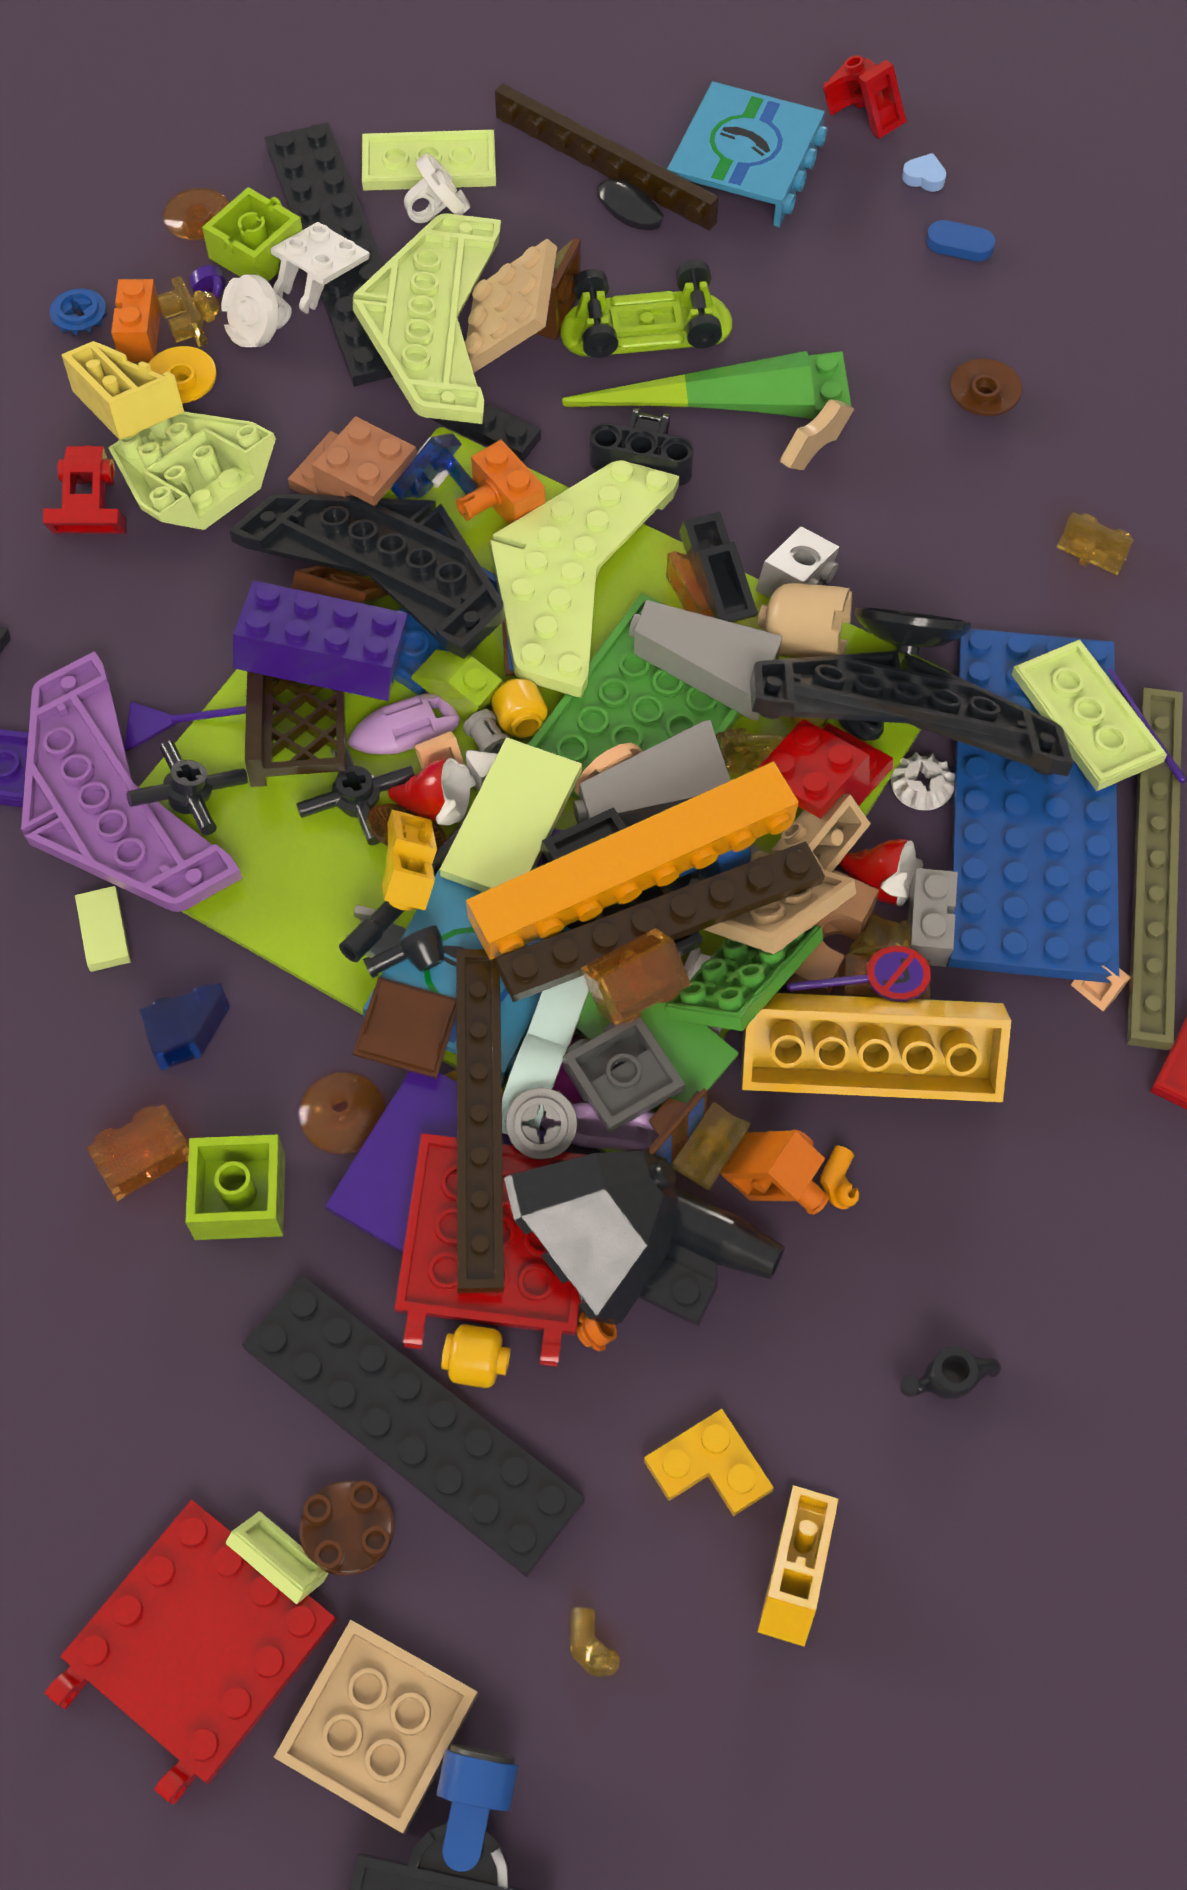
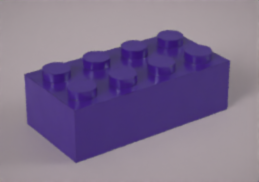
M253 580L233 633V668L388 701L404 649L408 613Z

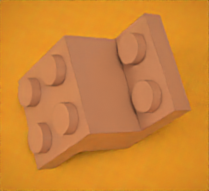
M355 416L339 435L330 431L290 475L288 478L289 487L300 494L357 497L375 506L417 458V450L415 446Z

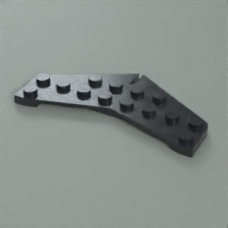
M279 493L268 497L229 530L232 542L245 549L369 576L442 646L463 659L503 622L505 617L501 597L442 504L436 508L435 501L381 498L373 506L357 497Z
M898 651L763 660L754 664L751 674L752 712L759 713L769 719L785 716L908 723L919 729L928 730L1031 766L1034 771L1043 775L1058 774L1068 776L1073 765L1064 730L1059 724L906 652L901 666Z

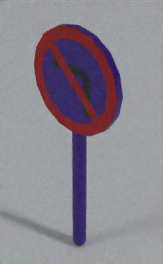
M890 946L880 949L871 957L867 965V974L794 982L787 985V990L799 991L869 982L871 988L881 997L891 1001L906 1002L918 998L926 991L931 980V973L926 959L917 951L905 946Z

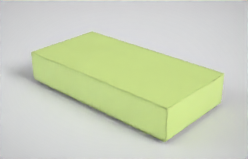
M116 886L75 895L86 962L90 972L131 963Z
M260 1511L231 1531L226 1541V1544L295 1604H298L319 1587L328 1575L325 1570L320 1569L318 1565L308 1558L302 1546Z

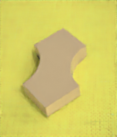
M828 400L814 420L796 430L780 458V462L791 469L804 470L813 456L824 445L837 440L854 408L842 401Z

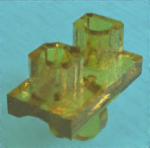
M182 277L172 278L173 290L156 295L164 319L182 314L168 319L169 327L176 343L193 337L198 347L208 344L201 327L204 320L212 322L215 319V315L220 309L218 299L213 293L196 291L192 298Z
M1072 512L1067 520L1057 548L1079 557V565L1087 567L1089 563H1092L1118 575L1125 563L1134 539L1131 538L1130 533L1119 528L1112 530L1099 524L1097 518L1086 513L1079 515Z
M713 1102L673 1161L672 1168L698 1185L710 1190L749 1131L751 1124L731 1115L720 1105Z

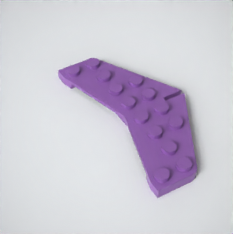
M95 651L35 683L31 695L21 831L29 845L174 912L187 910L243 878L239 868L228 853L218 845L210 844L160 803L153 802L133 807L129 806L126 796L127 791L140 788L133 783L108 675Z

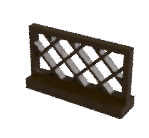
M247 671L245 765L250 786H267V777L346 771L345 692L330 689L336 694L326 702H322L314 695L324 687L310 685L303 689L295 684V681ZM287 689L296 697L286 705H283L275 698ZM305 702L316 708L306 718H302L294 712ZM326 715L336 723L323 732L314 724ZM287 718L296 726L283 735L274 727ZM306 731L316 739L303 748L295 743L294 740ZM327 745L336 751V758L319 759L314 754ZM284 748L296 754L289 761L273 762V757Z

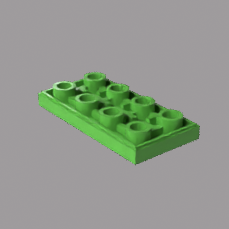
M813 925L811 929L802 933L775 954L764 952L761 949L733 941L729 938L726 939L711 958L701 965L696 974L686 984L682 985L679 992L665 1005L667 1019L743 1031L823 940L821 926Z
M616 963L597 970L576 1030L590 1041L603 1034L605 1027L614 1020L625 1017L627 1020L639 1014L685 1083L684 1091L670 1099L687 1103L697 1090L701 1092L705 1088L708 1092L738 1057L739 1053L706 1025L667 1019L665 1005L673 997L647 975L628 982Z

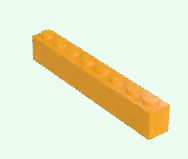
M773 761L467 899V917L486 954L492 960L525 947V944L538 938L545 940L556 936L564 929V926L577 920L581 922L592 920L604 908L617 902L619 904L629 903L636 899L643 890L656 884L659 887L666 886L675 881L680 873L693 867L696 869L705 868L715 862L718 856L730 850L734 852L742 851L751 846L757 838L765 834L771 833L776 835L787 830L795 820L799 802Z

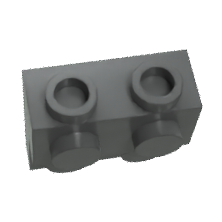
M639 1014L627 1020L625 1017L614 1020L605 1027L603 1034L590 1041L588 1038H584L575 1042L567 1049L566 1054L563 1056L564 1071L584 1102H589L609 1134L685 1089V1083Z

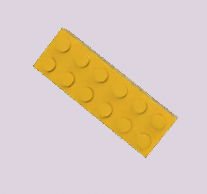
M776 993L743 1030L741 1057L742 1090L1003 1102L1011 1019L1003 1003L922 999L898 1002L878 997Z

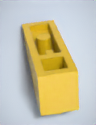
M793 1485L765 1596L758 1633L805 1647L817 1608L838 1498Z

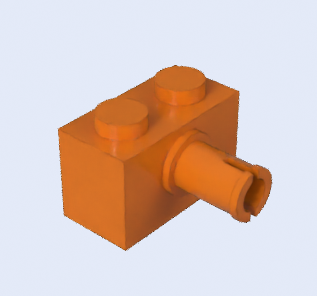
M501 439L471 456L473 486L476 490L456 500L457 509L466 521L471 520L472 517L492 506L504 521L510 525L545 504V486Z
M799 1130L747 1132L720 1173L749 1201H797L809 1215H815L825 1207L829 1200V1194L812 1180L825 1158L813 1147V1140Z

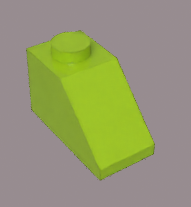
M438 649L417 669L411 678L427 692L441 697L442 700L450 704L464 721L474 713L490 708L492 696L503 681L471 655H467L463 659L449 651Z

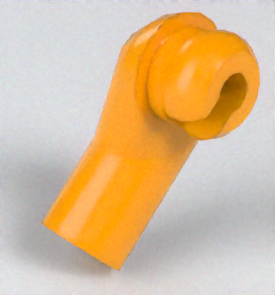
M836 1145L821 1173L820 1184L823 1190L829 1194V1202L839 1209H848L859 1200L858 1188L852 1189V1184L849 1183L845 1176L854 1154L851 1150Z

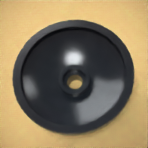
M855 607L854 613L859 623L875 637L897 644L896 651L905 654L906 652L912 655H919L920 647L944 646L964 636L970 631L972 623L966 620L873 607Z

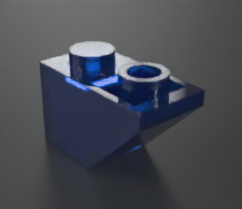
M221 982L214 985H200L191 990L190 993L172 999H158L151 1003L150 1006L139 1009L152 1053L160 1070L202 1057L230 1009Z

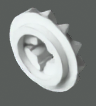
M916 752L910 758L905 759L902 757L898 768L894 770L891 777V786L895 796L906 806L917 810H933L943 806L951 798L954 791L955 774L951 773L948 769L947 761L940 762L936 760L933 753L927 757L920 756ZM919 771L924 773L927 779H931L928 791L921 781H915Z

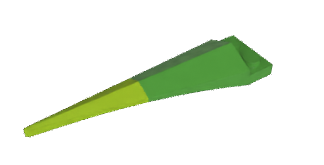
M807 351L562 398V403L565 407H697L760 412L815 419L828 400L831 399L845 402L851 406L843 351L809 356Z

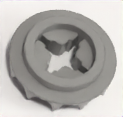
M544 1087L530 1089L520 1094L511 1104L506 1117V1130L512 1144L524 1155L536 1159L552 1158L564 1152L572 1143L578 1124L573 1104L560 1091ZM540 1104H543V1111H546L547 1118L561 1121V1123H556L554 1126L547 1128L544 1141H541V1134H538L536 1126L523 1124V1121H529L537 1117Z

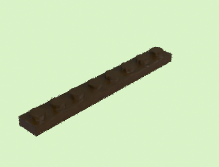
M503 83L495 90L496 118L525 132L529 136L540 140L610 179L623 180L634 184L652 201L709 231L717 223L719 197Z
M805 841L496 958L495 966L512 1002H516L823 883L825 874Z
M456 949L457 1293L504 1292L500 974L495 966L496 958L490 960L484 949Z

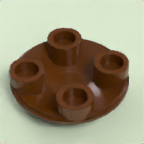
M347 1480L332 1483L305 1501L299 1526L300 1541L308 1558L318 1565L320 1569L325 1570V1572L339 1576L360 1574L375 1566L385 1556L392 1543L394 1517L391 1507L385 1497L371 1482Z

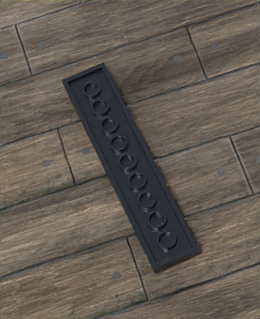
M329 123L312 125L265 137L266 148L289 211L301 218L302 230L319 222L370 253L368 260L325 284L320 295L353 386L393 377L353 311L354 293L384 265Z

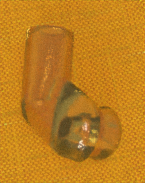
M573 1608L571 1612L570 1637L572 1657L589 1675L599 1678L614 1675L619 1668L620 1658L614 1649H607L594 1636L595 1610L590 1608Z

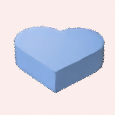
M933 153L909 160L904 164L902 180L905 184L911 187L921 186L924 190L930 192L939 191L944 187L946 171Z

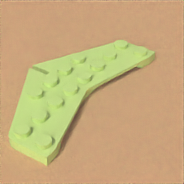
M448 213L440 214L354 293L353 311L412 409L422 417L482 424L484 397L481 387H478L458 322V316L499 243L501 220Z
M623 460L614 461L493 534V540H490V551L498 593L504 605V623L513 670L519 679H528L536 685L582 698L588 685L596 577L601 566L657 509L663 510L674 498L679 486L680 476Z

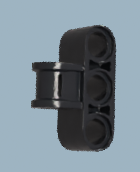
M634 408L628 427L602 423L592 428L590 431V464L592 468L598 471L611 462L623 460L680 476L679 486L688 483L692 477L694 447L686 438L668 434L670 414H664L660 417L641 413L640 409Z

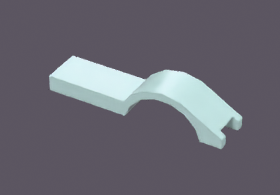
M596 971L542 991L502 1097V1133L507 1134V1113L513 1101L520 1094L538 1087L553 1088L563 1062V1056L566 1054L572 1041ZM540 1104V1110L536 1118L523 1121V1124L536 1126L538 1132L545 1112L543 1111V1104Z

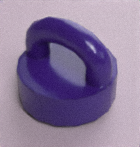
M214 265L199 267L189 278L193 293L200 297L205 305L214 304L226 286L222 270Z

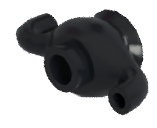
M958 1346L947 1347L931 1360L922 1378L918 1380L912 1375L905 1376L900 1384V1391L907 1397L931 1392L940 1398L957 1399L975 1389L986 1375L991 1377L997 1376L1000 1373L1001 1364L994 1358L973 1356L968 1350Z

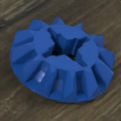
M83 288L68 290L55 298L50 307V317L53 325L58 326L62 333L72 331L75 336L83 330L91 334L92 326H102V318L107 316L106 304L102 296L93 290ZM76 307L84 315L78 317L77 314H74V308Z

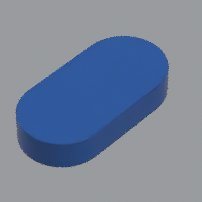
M940 220L932 223L928 228L926 243L936 253L979 262L987 260L992 256L995 237L984 228Z

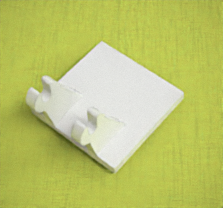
M317 222L271 247V254L281 260L278 279L274 284L273 290L281 297H283V292L289 294L299 268L307 272L305 292L300 300L299 308L302 312L308 314L309 307L313 310L316 309L325 284L368 260L370 253L356 245L353 241L332 231L326 225Z

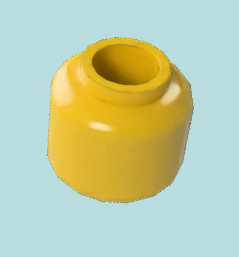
M528 679L508 680L492 696V709L496 715L498 725L505 734L518 738L531 737L537 733L548 717L547 706L540 689L534 682Z
M462 1324L456 1329L454 1334L448 1333L446 1336L441 1369L448 1370L449 1379L454 1383L490 1388L494 1385L498 1374L506 1376L511 1348L502 1347L503 1338L498 1330Z

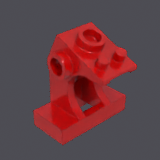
M860 55L851 56L822 86L831 116L851 104H854L857 108L866 107L872 134L878 139L907 122L894 65L888 60H884L877 65L870 59L863 58Z
M66 446L64 459H59L57 466L59 480L63 482L62 508H43V524L52 533L126 534L127 519L119 509H106V483L107 485H115V467L113 460L107 459L104 446ZM86 483H92V494H76V484L86 485Z

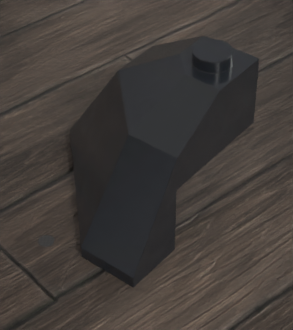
M645 1151L593 1153L511 1174L504 1178L514 1221L525 1235L533 1231L546 1248L542 1258L562 1284L569 1280L579 1292L581 1299L579 1306L590 1320L611 1325L621 1323L669 1252L678 1196L674 1186L676 1182L675 1172L667 1159Z

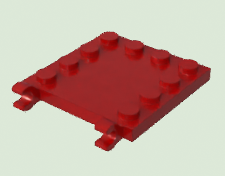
M421 1133L395 1302V1312L407 1314L403 1341L405 1348L422 1350L426 1316L543 1331L539 1365L557 1367L562 1334H576L580 1295L570 1280L562 1284L542 1258L546 1248L533 1231L525 1235L514 1221L504 1178L511 1174L586 1155L562 1152L552 1158L536 1159L524 1155L514 1145L502 1144L504 1292L457 1293V1138Z
M192 1499L60 1657L70 1667L61 1673L44 1692L53 1702L66 1710L84 1686L90 1682L179 1760L178 1763L161 1778L154 1788L158 1794L173 1805L183 1796L197 1776L206 1784H210L337 1622L336 1617L309 1595L298 1604H295L226 1544L231 1531Z

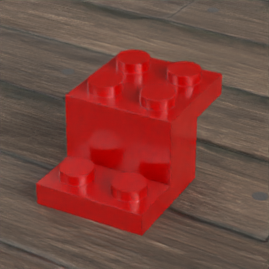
M802 719L758 766L760 768L774 761L798 800V807L821 819L843 794H850L857 805L860 806L893 769V757L830 723H827L822 729Z

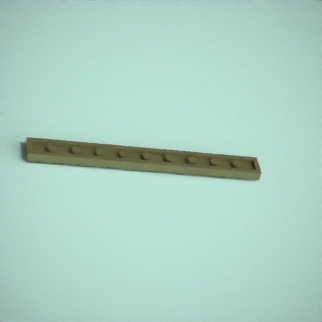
M1143 688L1140 695L1139 710L1181 770L1183 692ZM1164 761L1137 774L1130 951L1131 978L1129 979L1127 1045L1170 1051L1174 1044L1180 783Z

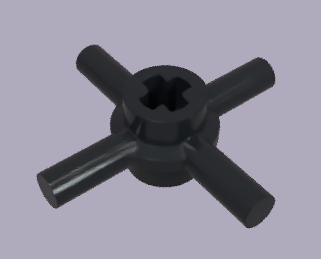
M173 741L163 742L160 745V750L170 769V773L165 777L163 784L127 791L126 796L129 806L133 807L168 800L170 807L176 812L192 814L203 835L214 833L217 827L205 802L209 800L213 790L247 784L248 776L246 770L241 768L207 775V770L202 764L192 760H183Z
M346 746V771L339 772L333 783L332 791L297 802L296 806L301 818L338 807L348 816L358 818L367 843L369 845H376L381 841L370 831L367 819H369L368 816L373 812L379 801L381 792L389 790L392 786L406 783L415 774L412 766H407L375 777L367 769L361 766H354ZM331 749L334 758H336V751ZM372 817L373 824L378 828L376 820Z

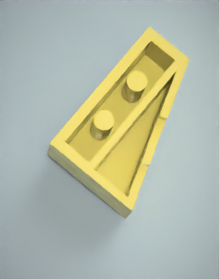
M95 341L61 354L72 391L119 440L133 437L144 429L184 412L176 378L172 373L166 371L161 375L153 372L150 364L143 361L138 363V365L127 361L126 354Z

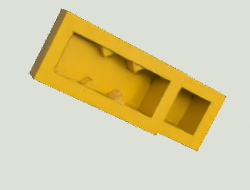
M392 809L387 823L388 848L385 875L382 882L383 897L385 901H389L390 905L397 909L411 911L413 908L425 911L435 882L432 864L437 846L432 821Z

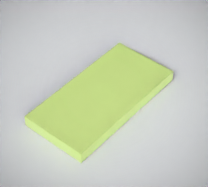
M494 130L362 134L363 191L413 188L424 178L417 167L416 161L426 152L428 155H433L453 178L452 182L456 188L496 186Z
M1080 639L1013 667L1012 677L1039 714L1056 722L1063 728L1072 759L1096 791L1164 762L1167 756L1166 752Z
M506 737L439 869L440 877L485 892L535 869L543 853L540 849L542 840L551 837L582 772V763Z

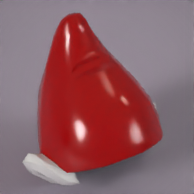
M441 758L432 761L406 783L392 786L388 790V796L393 802L412 814L437 822V824L448 826L453 823H460L466 817L470 788L475 786L476 782L465 764H459L453 758Z
M894 839L880 843L871 849L847 853L838 865L851 878L878 889L877 900L895 906H903L909 897V888L916 868H922L923 862L921 859L916 858L915 847L911 840Z

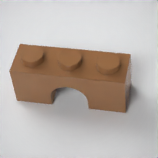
M836 870L833 871V873H836V874H839V875H842V876L849 877V876H847V875H845V874H842V873H840V872H838V871H836ZM854 879L856 894L815 924L821 926L823 939L829 935L840 934L858 941L874 911L879 890ZM822 940L781 988L787 990V985L794 982L838 978L841 974L845 955L832 950ZM834 986L790 992L794 994L830 995Z

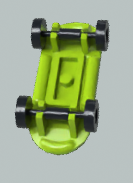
M701 260L684 262L676 270L677 286L681 291L619 295L611 298H605L609 291L606 274L597 269H588L580 272L574 278V294L580 301L564 317L560 335L563 345L570 352L578 356L603 358L614 354L690 347L708 348L722 343L728 338L732 330V316L723 302L710 295L708 288L712 279L710 268L707 263Z

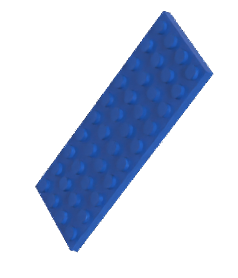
M970 629L968 633L958 638L957 677L1039 714L1012 677L1013 667L1077 641L1079 638ZM1080 639L1115 685L1108 671L1112 668L1115 672L1114 642ZM955 740L951 871L958 872L956 907L953 912L955 914L954 947L948 960V967L1111 983L1106 977L1112 976V974L1102 966L1107 967L1116 976H1119L1116 783L1096 791L1074 760L1068 776L1058 774L1043 775L1034 771L1031 766Z

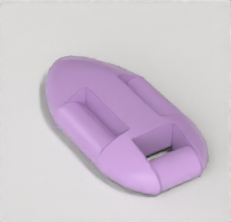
M432 693L420 694L381 707L368 715L352 731L348 744L353 749L367 754H398L413 749L415 745L449 731L453 732L460 722V716L441 697ZM432 709H439L442 717L435 718Z
M589 1102L573 1104L578 1124L572 1144L585 1148L648 1151L649 1146L659 1136L649 1122L655 1114L652 1111L644 1113L609 1134ZM544 1114L541 1125L547 1131L549 1126L561 1123V1121L547 1118L546 1114Z

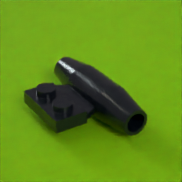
M675 1187L678 1205L669 1252L638 1298L699 1326L718 1287L717 1265L771 1279L780 1264L785 1246L742 1217Z

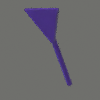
M1110 668L1108 671L1119 691L1166 752L1165 763L1178 782L1184 783L1186 777L1152 730L1113 669Z
M130 701L125 752L180 722L246 714V706L170 715Z

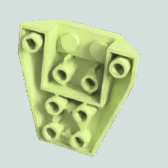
M183 412L144 429L133 437L118 440L108 448L141 510L164 523L205 530L261 489L276 438L274 433L254 422Z

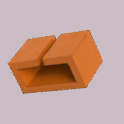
M118 279L115 300L116 308H114L111 330L116 350L126 354L127 361L132 363H140L141 361L149 363L156 356L161 317V306L154 279Z

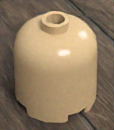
M801 583L784 584L773 592L768 605H761L758 626L759 628H765L766 632L782 636L780 655L804 658L844 655L847 640L840 639L843 622H851L852 591H849L850 588Z

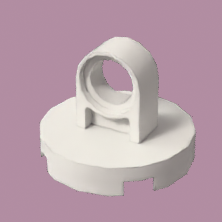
M426 152L416 161L417 167L424 178L411 188L404 198V206L411 220L416 223H426L446 206L457 215H463L471 208L462 190L460 189L457 192V188L452 182L453 178L433 155H428ZM425 198L429 200V205L425 210L421 212L412 210V205L417 199Z
M243 275L240 278H233L224 290L221 309L222 311H227L229 325H224L231 340L240 347L264 346L270 342L276 330L283 327L291 317V306L279 294L274 292L266 279L259 275Z

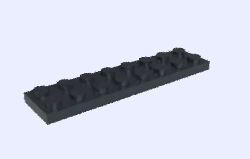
M304 1276L298 1279L242 1344L245 1351L525 1577L530 1574L585 1502V1497Z

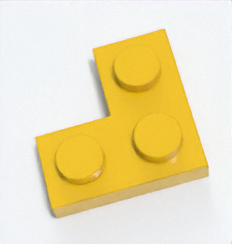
M723 1409L715 1412L644 1457V1463L668 1501L708 1477L733 1517L771 1493L774 1488Z

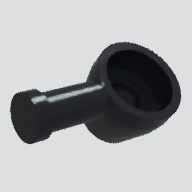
M437 925L414 932L402 939L398 945L372 958L367 957L363 959L371 977L375 978L379 976L378 973L407 959L420 972L430 970L445 961L443 939Z

